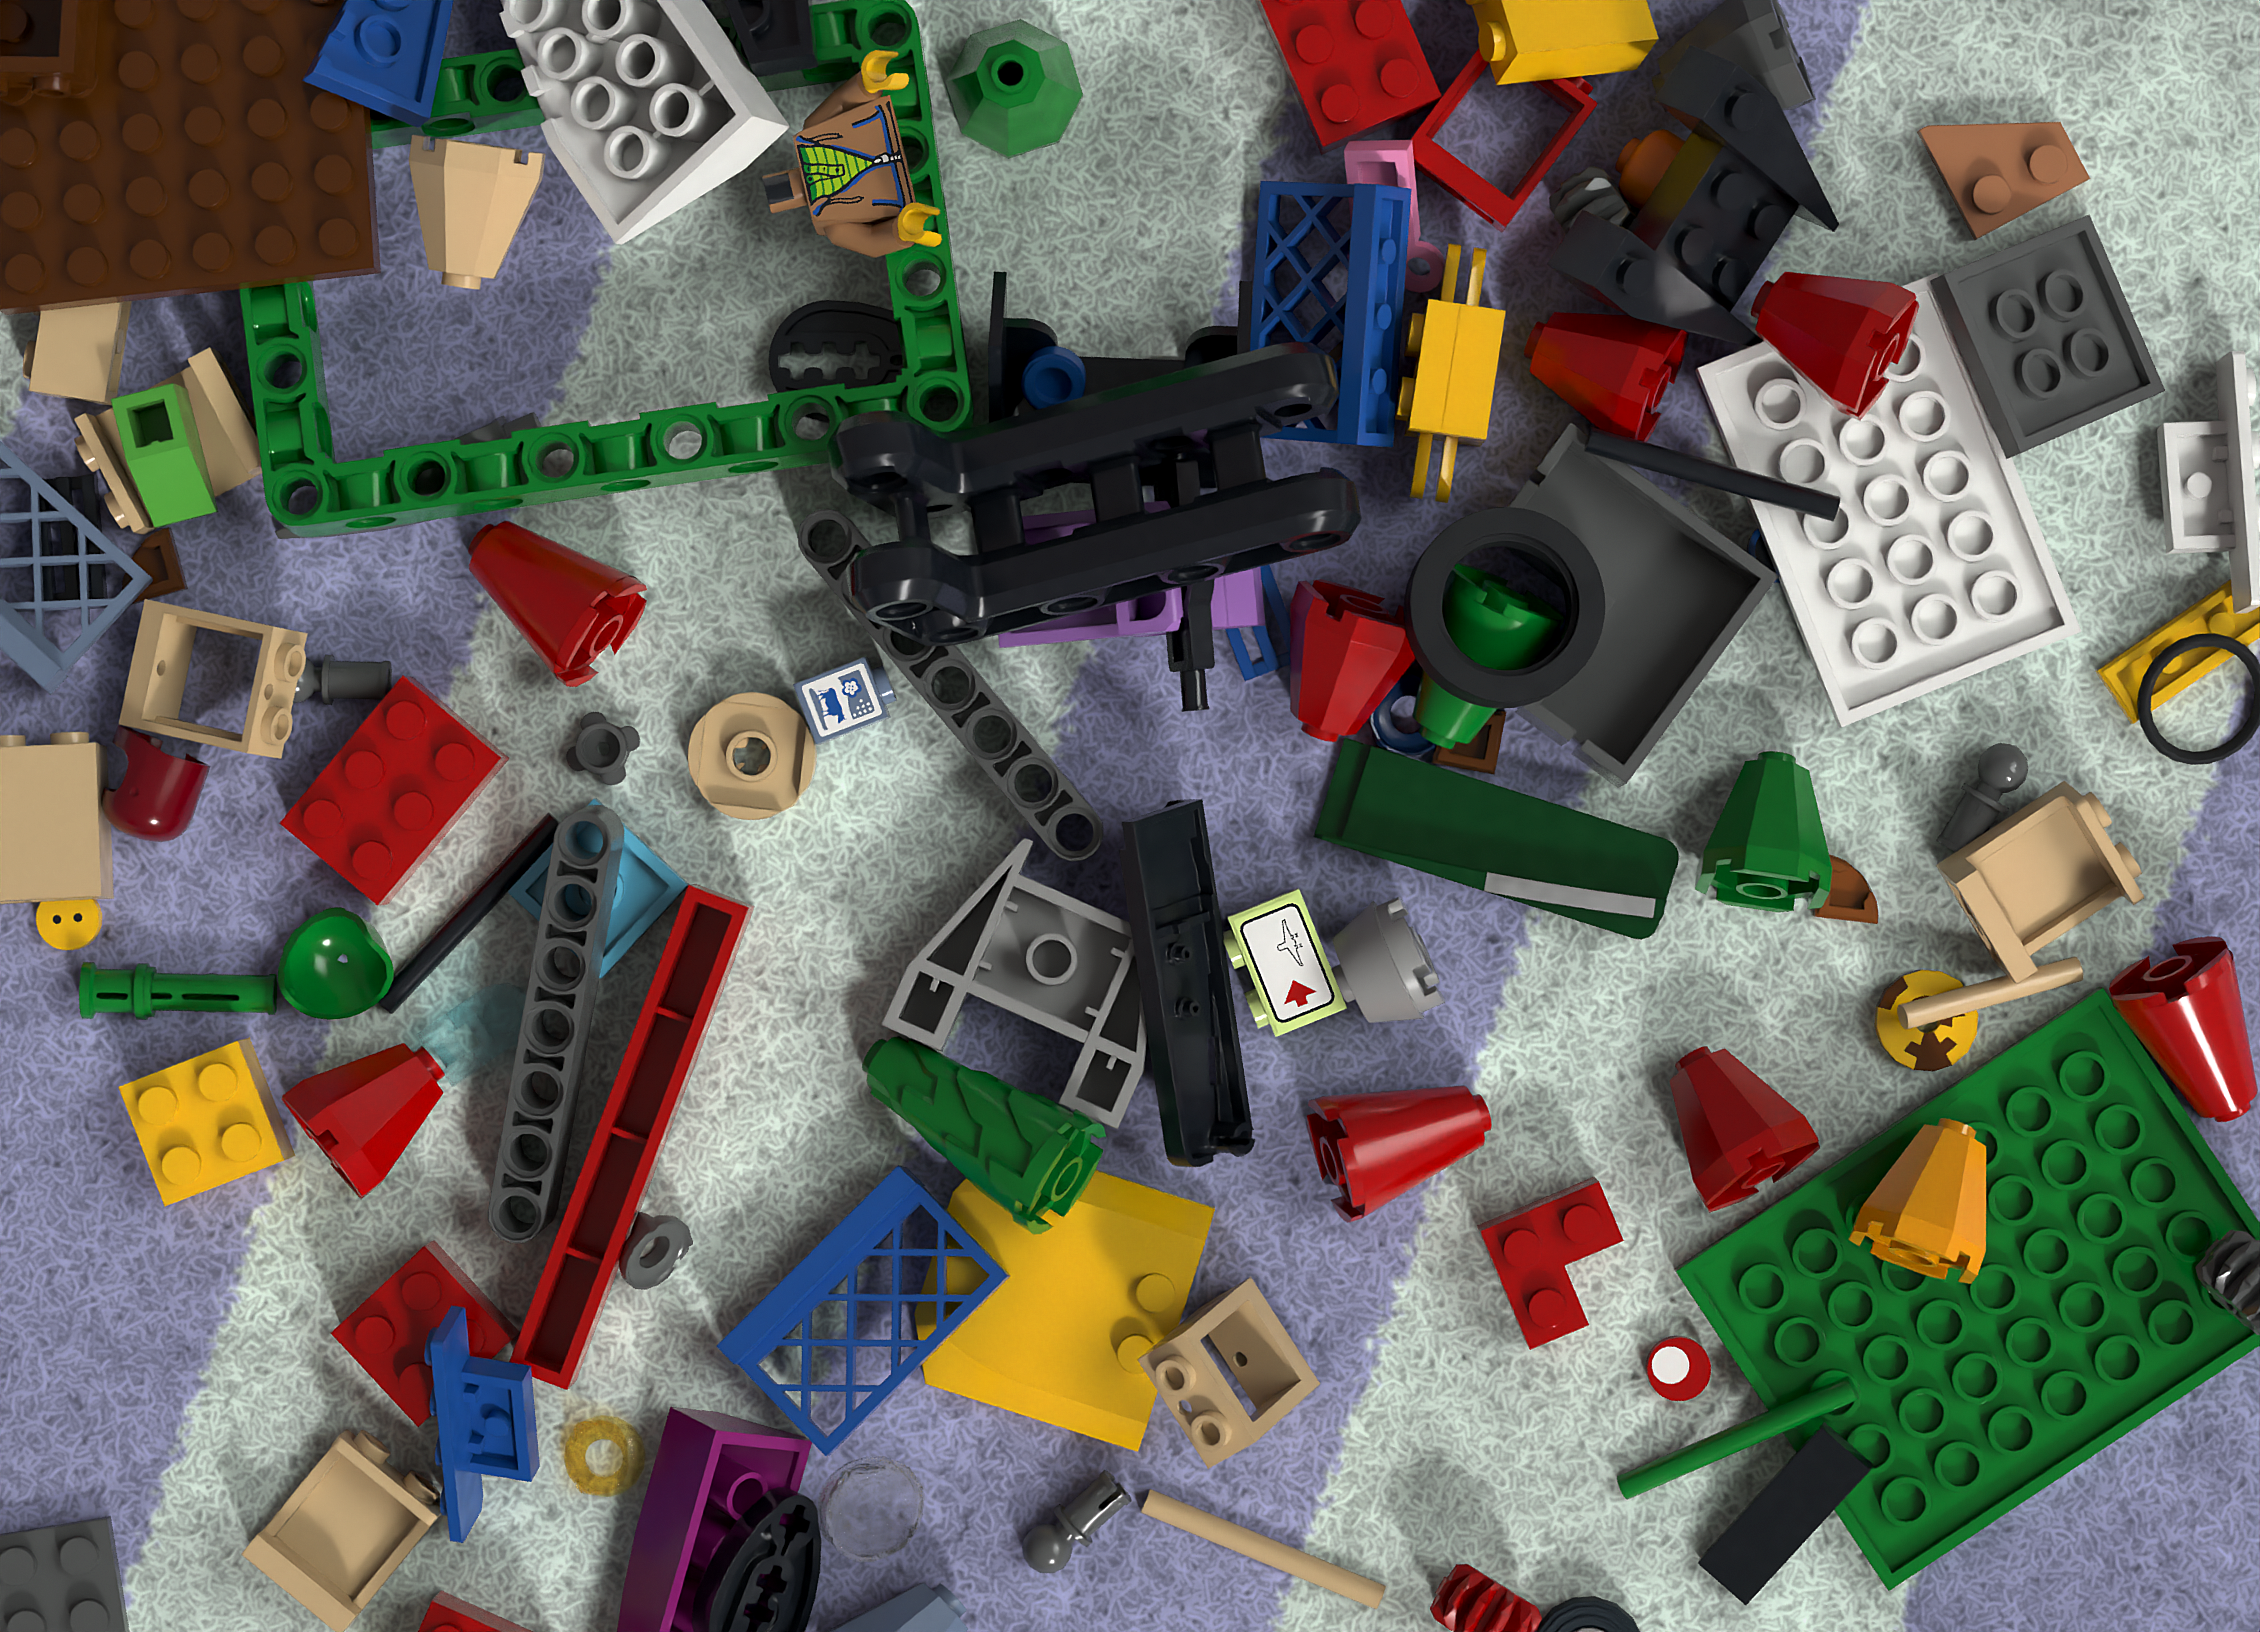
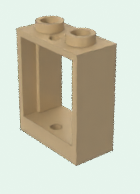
M145 599L119 725L243 753L281 759L284 743L288 740L292 730L291 710L297 681L305 668L306 655L304 648L308 633ZM197 626L262 640L243 734L178 719Z
M1251 1277L1201 1306L1137 1359L1208 1469L1255 1443L1320 1385V1382ZM1207 1334L1257 1409L1252 1415L1249 1416L1201 1343L1200 1340ZM1182 1400L1190 1403L1191 1412L1182 1407Z

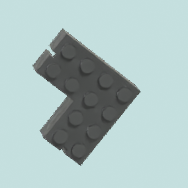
M1570 423L1529 476V479L1532 481L1528 480L1520 488L1507 507L1523 508L1544 514L1567 527L1579 538L1593 557L1603 582L1605 619L1599 642L1592 656L1579 673L1550 696L1538 702L1518 707L1515 713L1560 746L1569 742L1571 738L1579 744L1572 752V755L1619 788L1627 784L1773 585L1778 575L1628 464L1584 452L1588 435ZM1505 547L1561 588L1553 572L1540 559L1526 551Z

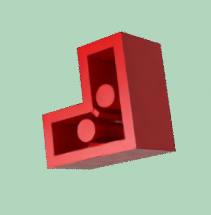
M1595 1177L1477 1225L1520 1331L1530 1350L1589 1326L1565 1265L1624 1241L1600 1182Z

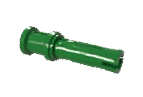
M83 962L79 982L80 1015L82 1019H93L96 1013H134L136 1020H148L149 1017L155 1016L156 1011L242 1012L275 1015L277 1011V974L157 973L156 967H150L149 963H138L135 969H98L95 962Z

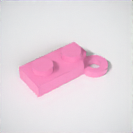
M1412 140L1349 141L1344 149L1347 184H1379L1412 189L1405 288L1419 293L1432 290L1442 279L1445 261L1437 247L1429 242L1419 241L1421 232ZM1348 198L1352 225L1353 198ZM1416 257L1426 260L1430 266V273L1423 276L1414 274L1409 269L1408 261Z

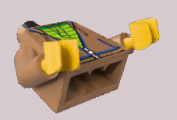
M875 50L870 52L862 62L861 71L836 88L804 120L802 131L793 136L799 163L798 168L762 176L771 214L808 205L817 235L827 236L832 244L872 258L909 248L914 243L936 247L942 240L941 234L923 231L926 219L932 215H939L940 209L916 203L890 95L881 97L883 90H900L908 85L909 78L907 73H894L888 77L886 75V66L891 59L898 56L897 51Z

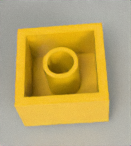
M250 1037L227 1044L118 1087L164 1207L296 1156Z

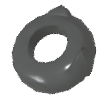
M638 1211L630 1236L627 1238L619 1258L622 1278L634 1289L647 1290L666 1280L675 1269L673 1267L675 1261L678 1258L681 1260L688 1252L689 1246L693 1245L689 1227L675 1216L658 1215L652 1217L647 1213ZM659 1237V1241L653 1251L640 1259L645 1246L654 1238Z

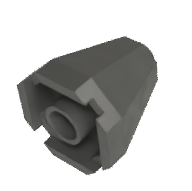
M1725 0L1657 59L1661 73L1651 77L1656 94H1658L1688 46L1692 45L1741 66L1777 98L1783 111L1793 110L1816 100L1802 57H1798L1795 45L1788 31L1789 24L1778 0Z

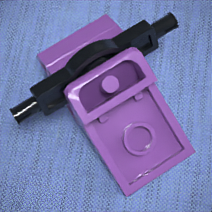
M1185 452L1162 458L1161 464L1152 466L1155 502H1145V510L1150 513L1192 503L1194 497L1200 496L1197 460L1187 459ZM1094 509L1022 516L1026 542L1030 545L1071 535L1075 528L1096 523ZM1257 567L999 634V648L1127 636L1148 637L1166 635L1170 672H1180L1182 712L1209 710L1205 669H1212L1215 666L1212 630L1265 626L1261 569Z

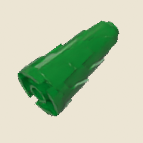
M900 1036L892 1037L888 1041L879 1039L872 1045L863 1060L862 1070L867 1073L866 1082L871 1089L870 1094L912 1125L933 1149L953 1163L979 1191L1012 1214L1015 1223L1034 1235L1042 1234L1053 1227L1041 1218L1049 1209L1062 1217L1069 1212L1087 1187L1097 1168L1103 1149L1090 1141L1091 1135L1098 1139L1106 1138L1105 1129L1100 1123L1078 1109L1072 1112L1042 1095L1022 1091L987 1072L969 1069L910 1038L909 1042Z

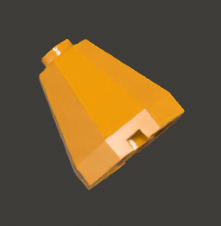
M1941 1118L1937 1126L1924 1124L1861 1207L1849 1240L1860 1246L1864 1237L1867 1236L1874 1240L1870 1251L1871 1254L1882 1260L1929 1277L1945 1279L1949 1268L1960 1269L1961 1273L1958 1282L1972 1284L1978 1275L1986 1252V1146L1974 1139L1977 1131L1964 1123L1946 1118Z

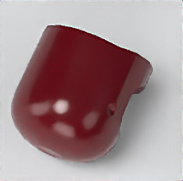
M118 725L112 743L125 751L128 767L124 780L118 789L108 787L103 789L101 801L104 815L114 827L127 835L151 842L174 840L181 836L189 827L211 766L197 760L188 753H186L185 759L166 754L160 750L163 744L162 740L133 730V728Z

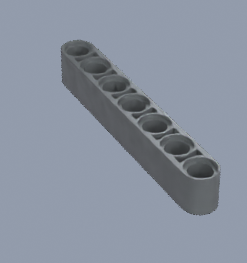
M821 509L807 515L799 527L797 534L798 546L804 557L1047 846L1060 858L1069 861L1084 860L1093 855L1102 844L1104 827L1101 818L1089 802L956 645H926L922 651L913 655H905L897 650L893 641L894 631L868 619L849 599L845 570L857 549L863 550L872 547V545L854 523L838 511ZM826 521H834L839 523L845 531L846 540L844 547L833 556H820L812 547V533L819 524ZM948 667L960 668L969 679L970 687L968 694L962 701L955 704L944 703L937 697L934 690L936 676L940 671ZM988 716H999L1010 727V741L998 753L985 752L979 747L975 739L977 725ZM1036 764L1044 767L1052 778L1050 793L1039 802L1025 800L1020 796L1016 788V779L1019 772L1028 765ZM1073 813L1084 815L1089 819L1094 833L1091 843L1086 848L1077 851L1065 848L1057 837L1059 822L1063 817Z
M589 805L566 816L558 825L554 835L488 1207V1221L493 1232L499 1238L509 1243H524L532 1240L554 1220L559 1206L624 844V826L620 817L612 809L603 805ZM581 821H589L600 829L603 836V845L599 853L589 852L579 844L577 827ZM569 884H578L589 892L592 899V907L588 915L575 913L568 906L565 892ZM557 947H567L578 955L580 960L578 977H569L557 969L554 961ZM546 1009H555L567 1018L569 1034L566 1039H558L546 1030L543 1024V1016ZM535 1071L545 1072L555 1079L558 1085L556 1100L543 1099L535 1092L532 1084ZM523 1134H534L544 1141L547 1148L545 1162H536L524 1154L521 1143ZM512 1196H523L533 1203L536 1210V1220L534 1223H524L513 1215L511 1210Z

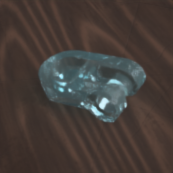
M510 983L492 984L481 989L416 1034L425 1049L428 1051L433 1048L446 1068L443 1070L444 1077L451 1087L456 1086L518 1043L526 993L520 987ZM466 1024L480 1042V1045L468 1053L453 1034Z

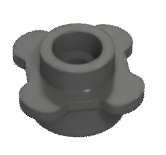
M600 712L588 713L581 719L580 726L582 732L577 738L576 746L571 747L567 751L566 759L568 765L575 771L586 769L600 775L603 783L607 785H617L626 777L624 766L630 752L636 750L640 745L639 733L632 726L620 728L607 722L605 716ZM602 742L609 745V752L605 755H601L597 750L598 745Z

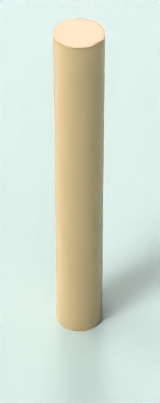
M2077 957L2063 959L2036 967L2038 971L2019 984L2014 983L2005 975L1900 1004L1897 1007L1898 1018L1904 1029H1910L2080 982L2083 980V969Z

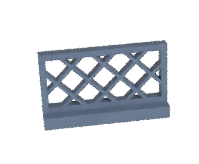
M0 441V460L9 467L0 469V479L21 478L30 486L31 512L0 513V523L32 522L33 557L0 558V568L33 567L35 602L7 603L0 597V650L51 695L68 677L66 673L153 582V579ZM40 496L57 511L40 512ZM68 520L78 529L79 555L42 556L41 522ZM87 538L105 554L88 555ZM116 563L132 578V581L116 598L89 599L88 564ZM79 565L80 600L44 601L42 566ZM105 608L90 624V609ZM81 609L82 634L62 653L45 638L44 611ZM35 611L36 629L18 612Z

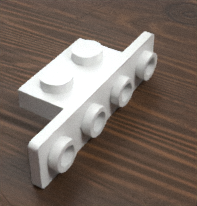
M2230 351L2216 361L2219 421L2163 423L2157 427L2166 554L2229 551L2233 611L2235 614L2249 613L2260 607V494H2256L2254 469H2258L2260 465V437L2257 431H2251L2249 406H2253L2256 398L2254 371L2252 368H2246L2244 351Z

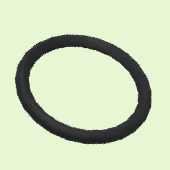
M2215 633L2195 634L2182 638L2166 647L2150 664L2143 676L2138 692L2137 711L2141 728L2148 741L2166 757L2190 765L2210 764L2226 759L2239 751L2253 737L2260 726V663L2257 657L2239 641ZM2198 647L2226 649L2235 654L2246 665L2252 676L2254 703L2250 716L2243 728L2230 741L2220 747L2196 752L2179 749L2166 741L2153 722L2151 695L2155 682L2162 670L2175 657L2185 651Z

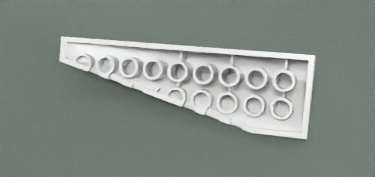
M500 0L504 11L499 14L508 37L515 39L525 65V69L521 70L527 90L529 95L537 97L545 119L541 123V127L546 141L616 244L622 245L741 172L790 128L702 0Z

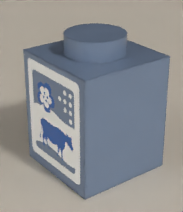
M867 657L793 684L817 745L891 718L886 705L897 701L884 665L872 669Z

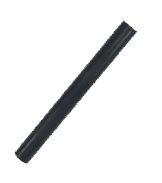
M1594 427L1590 428L1584 452L1832 522L1836 517L1840 504V497Z
M547 813L393 976L388 992L378 1002L386 1011L393 1014L554 841V835L560 824L551 813Z

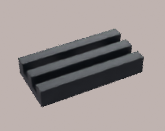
M89 474L77 477L66 476L43 479L72 506V490L82 489L84 517L102 532L97 475ZM40 496V512L49 511V503ZM68 520L59 521L62 556L77 555L75 526ZM50 521L41 522L42 556H53ZM87 538L88 555L104 554ZM89 564L91 587L89 599H108L105 564ZM63 565L64 593H56L54 566H42L44 601L80 600L78 565Z

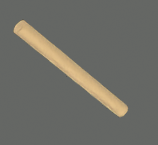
M1152 1489L1149 1490L1141 1513L1371 1608L1377 1609L1386 1588L1383 1584Z

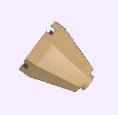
M412 135L409 165L429 270L443 272L441 281L443 285L480 290L481 277L494 279L500 270L542 181L546 154L529 152L527 164L521 163L522 150L435 138L434 150H429L430 136Z

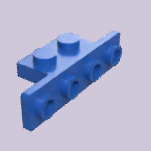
M451 1306L440 1326L433 1327L430 1330L425 1344L424 1356L426 1364L432 1366L434 1380L430 1396V1413L432 1416L437 1417L439 1436L435 1448V1462L438 1467L443 1469L444 1486L440 1498V1512L442 1516L448 1518L450 1541L464 1543L482 1510L483 1486L481 1474L532 1482L540 1467L531 1366L470 1356L466 1310L464 1307Z

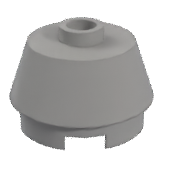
M1401 897L1378 906L1372 901L1333 937L1334 948L1340 962L1339 965L1332 967L1337 985L1347 1003L1356 999L1369 1023L1424 1019L1425 1011L1445 1003L1441 991L1436 986L1428 988L1440 981L1421 935H1417L1413 926L1409 927L1403 917L1409 913Z

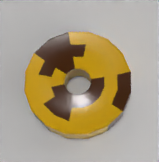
M1918 969L1900 975L1884 989L1876 1005L1874 1027L1880 1045L1894 1061L1912 1070L1937 1071L1954 1065L1968 1053L1977 1035V1010L1939 1020L1936 1027L1927 1033L1919 1031L1917 1027L1904 1029L1900 1024L1897 1007L1900 1004L1964 987L1959 980L1941 971Z

